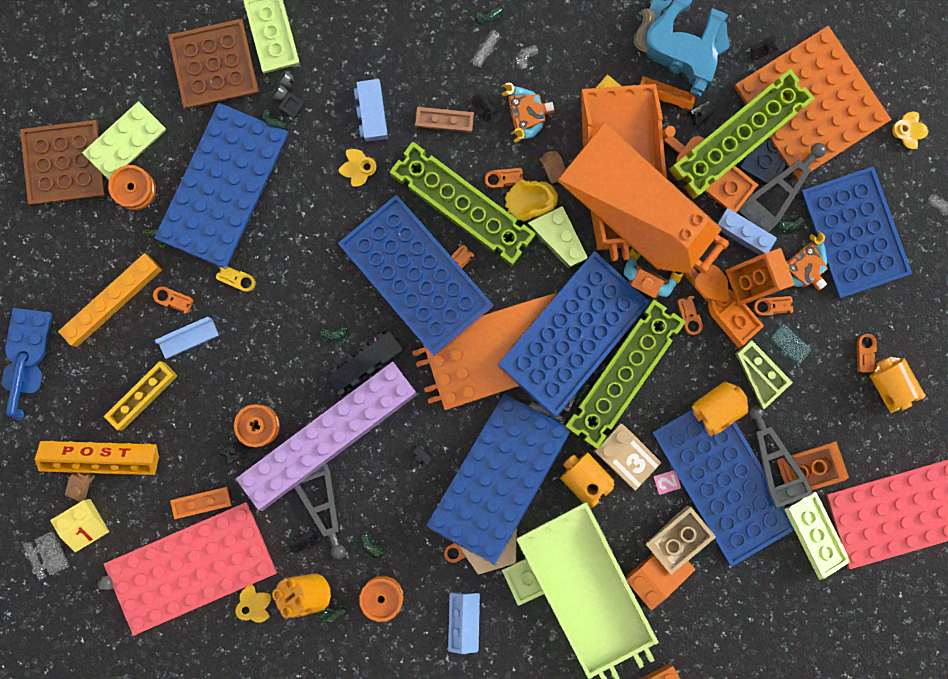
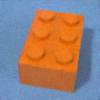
M781 248L764 253L725 270L739 306L795 285Z

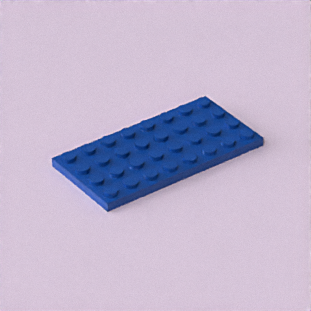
M218 103L154 239L227 269L288 137V131Z
M397 195L338 243L433 356L493 307L490 300Z
M594 251L499 361L497 366L553 417H557L646 309L650 301Z
M503 394L426 527L489 563L496 565L570 435L571 430L565 427V425Z
M693 409L655 430L652 434L704 523L715 535L716 538L714 540L732 567L792 532L794 528L786 514V507L782 506L775 509L767 490L763 468L736 422L717 435L710 436L704 428L703 421H698L693 414Z

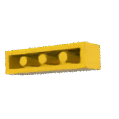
M159 361L104 417L117 430H124L178 375L165 362Z

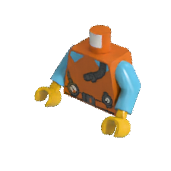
M511 83L503 84L501 87H505L507 91L503 92L502 96L511 95L508 97V103L515 129L511 134H516L518 137L514 142L517 143L521 139L534 137L542 129L543 124H545L544 115L554 113L553 102L541 103L540 95L535 94L533 91L513 86Z
M817 231V238L812 234L810 235V239L814 241V244L812 242L786 262L795 284L793 286L806 287L812 283L819 291L827 285L826 281L821 277V274L827 270V256L824 246L825 235L820 231Z
M633 247L629 251L630 256L624 269V275L627 277L629 284L653 298L669 296L676 284L680 283L684 273L682 272L679 275L672 271L669 279H666L639 265L637 259L641 254L635 252Z

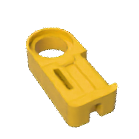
M228 266L227 269L220 267V272L216 275L217 280L244 292L252 291L256 284L255 279L249 274L242 271L239 272ZM244 278H250L251 286L249 288L241 286V281Z

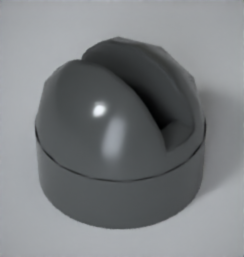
M285 70L279 76L277 83L284 87H290V82L293 83L294 79Z
M277 84L271 97L282 101L288 92L284 86Z
M101 576L98 579L97 589H113L111 577Z

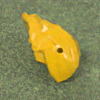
M519 180L515 182V185L505 196L507 202L505 207L508 208V213H511L517 220L527 221L541 217L554 210L557 205L558 194L554 187L547 182Z

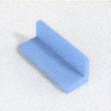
M206 317L160 337L155 342L160 345L165 359H168L216 338L219 334L212 318Z
M450 593L448 652L459 654L478 652L479 593Z

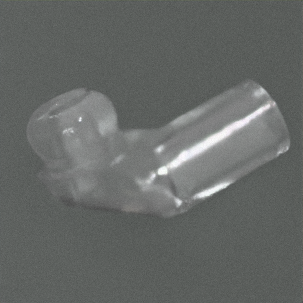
M536 44L520 50L516 58V64H518L519 69L527 68L528 58L539 53Z

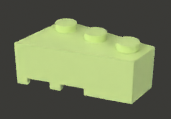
M563 206L527 224V227L535 232L540 240L569 269L588 258Z
M749 340L735 353L762 409H765L793 383L752 340Z

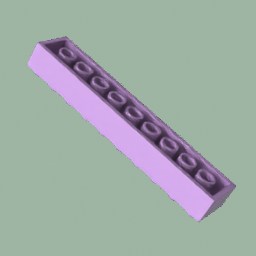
M391 362L237 477L236 480L256 508L263 511L417 396V393L394 362Z

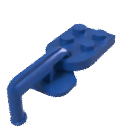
M13 308L5 346L6 355L12 363L4 368L2 386L10 391L6 414L15 420H21L24 417V412L21 409H17L20 392L35 393L41 386L43 374L37 364L46 353L53 314L50 312Z

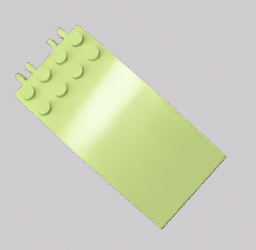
M587 502L517 538L588 679L597 674L600 675L601 679H607L603 671L609 668L613 678L620 679L614 665L631 656H634L639 668L643 667V662L637 654L643 650L650 662L655 661L649 647L654 644L656 645L658 641Z

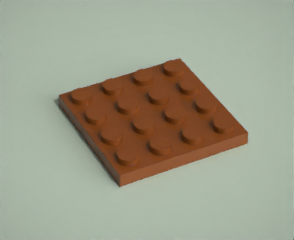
M243 19L168 35L185 110L259 93Z
M90 120L20 129L29 205L106 196L104 175L82 153L99 138L98 121Z

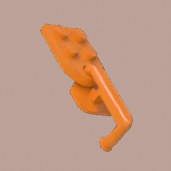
M668 126L663 130V141L679 154L676 163L705 140L703 137L696 136L684 146L673 137L676 132L675 128ZM733 166L704 192L725 209L729 208L737 213L758 184L739 168Z
M711 265L707 274H698L694 268L684 273V276L701 296L708 301L711 316L738 348L742 347L764 327L746 304L738 305L734 292L728 289L727 277L717 266Z

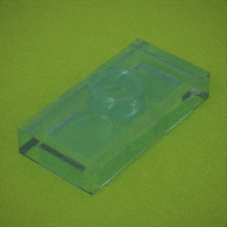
M782 324L770 337L797 364H800L812 351L785 324Z

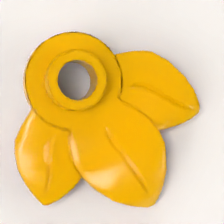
M917 112L906 113L902 120L897 121L892 128L893 135L896 138L902 139L904 146L909 149H917V140L928 135L927 127L923 123L918 122L919 113Z
M346 150L349 161L339 168V172L343 176L351 178L352 186H361L366 182L368 176L375 173L376 163L372 158L365 157L364 153L360 150ZM365 164L371 166L369 170L364 169Z
M253 584L245 587L240 593V603L235 610L237 617L244 621L251 619L256 623L267 620L270 616L265 608L268 607L271 601V595L268 593L256 594ZM243 607L249 608L248 614L242 613Z

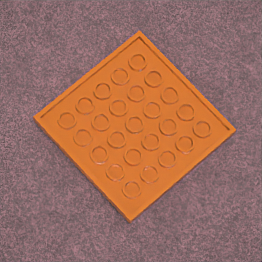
M829 26L734 86L747 105L780 76L791 69L800 80L797 85L801 89L806 87L815 98L768 137L769 140L771 139L774 148L779 151L778 154L786 162L788 168L798 160L803 162L811 153L813 144L822 143L826 147V154L821 158H816L808 167L813 171L891 120ZM799 167L791 172L796 181L803 173Z

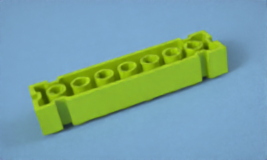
M791 69L780 76L669 169L678 181L684 180L687 185L683 188L692 199L704 192L712 183L722 177L795 116L797 112L815 99L806 87L801 89L797 85L800 80Z
M412 142L404 152L405 160L403 162L398 160L391 169L390 175L402 185L405 182L409 183L408 188L410 191L493 253L496 250L500 251V258L510 266H513L522 254V251L519 250L521 246L527 248L536 233L524 224L521 228L517 226V219L432 155L429 159L426 158L425 150ZM420 167L421 172L414 173L413 168L418 169ZM511 235L512 240L514 241H509L508 243L505 242V238L503 237H509Z
M656 300L650 302L643 312L646 318L644 320L639 319L579 404L577 408L581 411L578 416L572 414L565 425L576 435L583 433L585 435L583 440L596 449L599 448L606 438V435L603 434L605 429L611 430L673 341L669 338L670 335H677L686 322L674 313L667 315L665 313L667 308ZM654 323H655V325H656L657 323H660V327H659V328L661 329V331H660V330H658V331H655V330H654V329H655ZM593 416L595 417L594 422L596 425H591L590 427L588 426L589 421L587 419Z

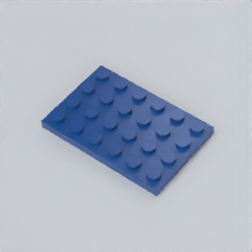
M874 166L801 191L816 237H818L817 231L825 235L824 246L827 256V268L838 299L912 274Z

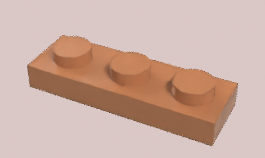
M417 107L415 126L472 133L474 112Z

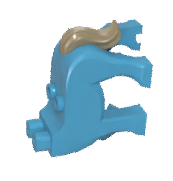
M653 0L650 8L641 10L643 21L634 35L633 42L635 47L645 52L651 60L668 67L671 72L683 73L688 78L689 84L692 85L690 94L700 98L701 94L712 82L717 66V56L723 54L729 48L727 22H725L728 14L712 8L702 36L699 38L688 33L673 32L674 19L680 13L686 11L691 6L693 0H673V2L672 0Z

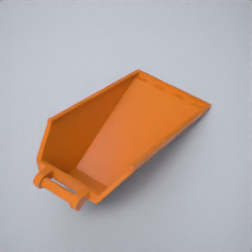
M606 123L602 124L557 180L657 270L687 273L694 266L701 273L707 274L711 264L720 252L729 245L726 239L718 235L722 228ZM714 242L716 246L705 261L701 262L699 260L709 245Z

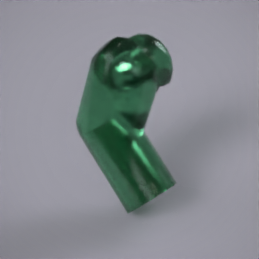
M801 216L796 217L792 222L781 219L776 224V227L780 232L793 233L805 221Z
M588 380L580 387L573 399L579 404L590 390Z

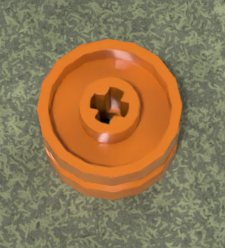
M135 165L119 167L112 173L109 179L108 189L111 197L116 203L129 210L138 211L146 208L153 202L156 196V185L153 178Z
M249 405L240 410L235 417V434L239 441L247 446H266L273 442L279 434V417L268 406ZM257 422L258 425L261 426L260 429L255 428V424Z
M388 576L374 577L367 582L361 591L360 607L369 619L377 622L388 621L394 618L400 611L404 600L403 590L394 578ZM379 596H384L385 600L380 602L378 600Z

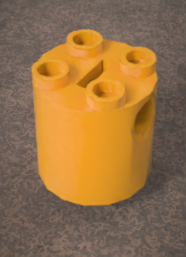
M885 358L876 364L875 372L870 375L890 413L900 408L905 410L912 406V401H919L926 396L905 358Z
M726 381L694 402L691 407L694 416L698 421H703L704 428L710 436L717 435L748 413L745 393L739 386L729 384Z
M588 452L579 459L573 454L563 463L567 470L561 475L560 479L583 504L587 502L590 508H593L599 502L602 494L606 496L613 490L614 480ZM595 484L598 488L592 489L589 485Z
M319 574L285 578L280 581L272 593L273 599L276 601L277 607L284 618H294L321 612L328 606L331 597L328 582Z

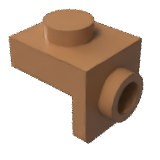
M550 151L539 158L551 184L557 182L558 178L566 170L561 156L556 151Z
M74 472L69 477L65 495L82 502L86 499L89 485L94 480L95 475L92 473Z

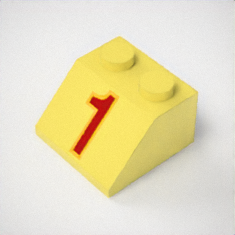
M91 499L83 500L50 520L60 538L74 552L79 551L109 533Z

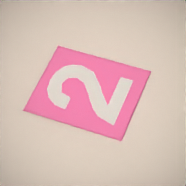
M674 470L654 476L659 495L681 488Z

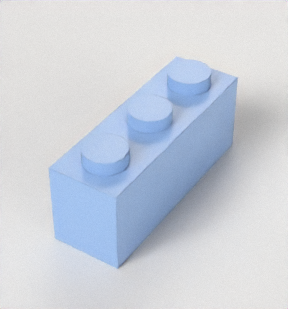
M374 79L357 82L354 94L355 99H359L360 106L357 107L358 118H362V125H359L360 136H364L366 142L388 139L380 80Z
M729 208L722 213L717 221V224L722 228L720 232L758 255L769 252L777 239Z

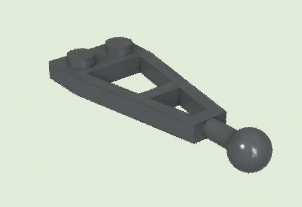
M822 143L813 144L811 153L803 162L798 160L753 193L738 211L753 224L769 233L781 220L811 170L808 167L816 158H821L826 154L825 145ZM799 167L803 173L792 188L783 178ZM778 183L790 194L774 217L755 199Z
M752 405L748 409V415L751 419L755 420L759 429L756 432V438L767 490L775 509L812 496L813 493L803 472L772 427L766 428L762 418L763 409L759 405ZM767 435L779 450L768 455L763 438ZM783 456L797 479L774 487L769 461Z
M325 463L294 488L323 536L329 537L332 545L330 550L331 556L336 560H340L345 556L346 550L344 546L339 544L336 536L339 527L331 472L328 464ZM325 475L329 502L313 507L300 484ZM330 508L332 527L326 529L317 512Z

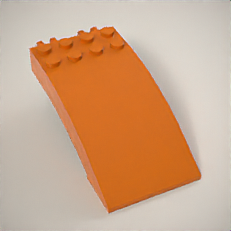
M656 84L582 89L583 148L602 124L606 123L667 178L662 131L663 117ZM591 211L597 250L609 249L611 259L617 261V248H621L623 259L628 260L630 256L629 247L632 246Z
M557 293L481 316L435 356L431 354L425 345L424 348L413 351V356L426 352L428 359L420 360L416 365L420 367L430 363L436 384L424 388L425 392L438 389L440 396L428 399L429 404L442 400L444 409L447 410L518 387L519 385L501 370L497 364Z

